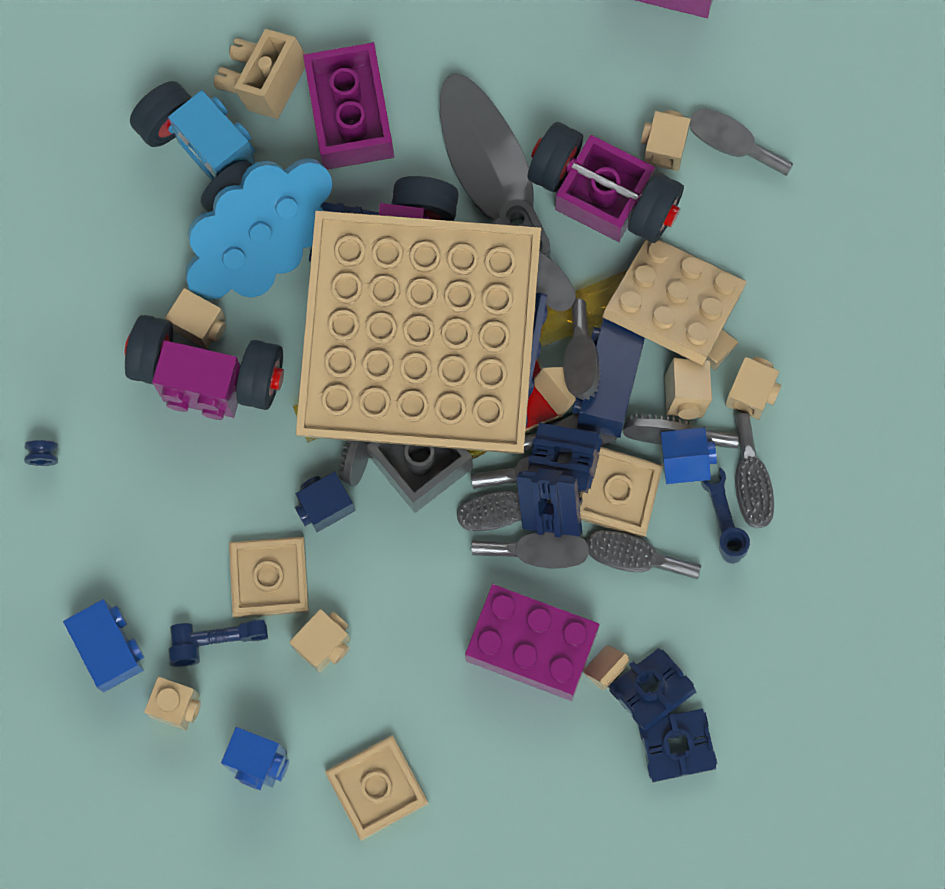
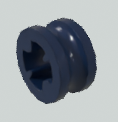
M34 440L25 443L24 448L28 450V455L24 457L26 464L51 466L58 463V457L54 456V452L58 450V443L45 440Z

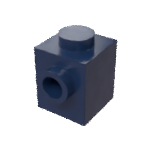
M335 471L322 479L320 476H316L307 480L300 486L301 490L295 493L300 503L294 507L304 526L312 524L316 532L355 512L353 502Z

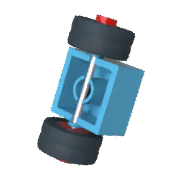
M169 81L157 86L140 100L131 113L130 125L150 147H159L174 138L177 139L178 144L211 179L200 201L203 208L207 212L213 211L215 197L219 191L228 186L241 185L243 174L248 167L255 164L253 154L256 151L249 142L252 138L239 122L233 125L226 117L228 111L217 97L214 96L210 99L203 90L191 97L179 83Z

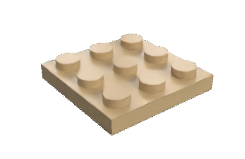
M645 240L605 308L603 318L703 366L739 300L747 281L666 242L658 240L656 243H651Z

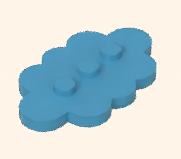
M309 158L296 161L286 170L275 162H256L248 167L243 174L241 185L228 186L219 191L214 200L213 211L202 213L189 226L188 240L196 254L188 263L185 271L186 283L190 291L209 301L221 298L231 289L244 297H257L266 293L271 288L276 274L291 272L297 268L302 259L303 248L312 247L315 211H324L320 205L325 202L331 193L332 179L326 167L319 161Z

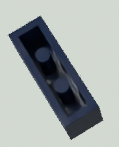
M603 318L601 328L594 326L591 336L600 362L599 371L601 374L599 375L600 380H598L600 385L597 386L598 391L594 392L595 396H589V400L586 398L582 400L576 397L572 413L579 414L577 428L621 438L645 337Z

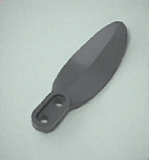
M461 74L449 76L441 88L440 118L448 157L461 186L475 206L491 221L494 222L500 218L505 225L541 228L539 252L549 258L550 242L533 209V183L527 178L529 167L514 133L493 102L477 84ZM520 218L524 221L521 225H514L511 223L514 219Z

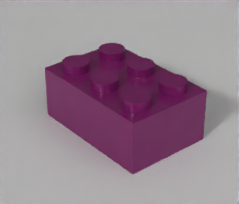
M374 42L303 54L322 164L326 169L395 158Z
M492 584L466 650L465 658L467 662L573 701L600 624Z

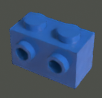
M102 599L63 621L96 687L103 693L144 671L139 661L145 657L134 638L128 641L122 629L127 625V622L117 605L111 608Z
M235 727L221 764L231 772L236 773L235 779L239 780L240 783L261 791L263 784L273 788L276 780L280 782L283 780L290 760L286 759L287 751L279 743Z

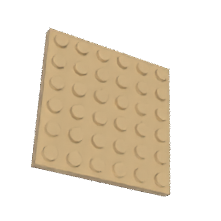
M315 211L296 436L523 454L541 228Z

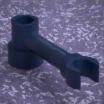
M720 467L718 472L719 483L711 484L704 480L701 481V485L709 493L716 512L715 514L717 515L718 524L720 525L719 551L726 562L734 564L741 561L747 555L750 538L744 530L735 527L725 494L726 474ZM736 546L739 550L731 551L728 547Z
M253 620L241 623L239 626L193 632V625L189 623L172 625L170 627L172 647L168 649L169 664L173 667H187L198 664L200 662L199 646L227 643L228 641L268 639L267 624H265L264 620Z

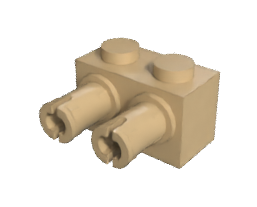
M268 29L264 30L257 44L245 41L242 38L234 39L233 43L238 46L231 45L229 50L230 58L247 64L242 73L220 67L217 72L221 75H215L214 87L217 90L238 94L250 112L279 119L305 69L303 58L305 53L296 37Z

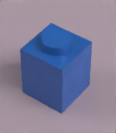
M705 427L660 432L666 485L711 480L710 464H717L715 442H707Z

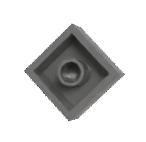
M371 442L366 446L369 458L414 513L418 512L473 469L472 456L465 449Z

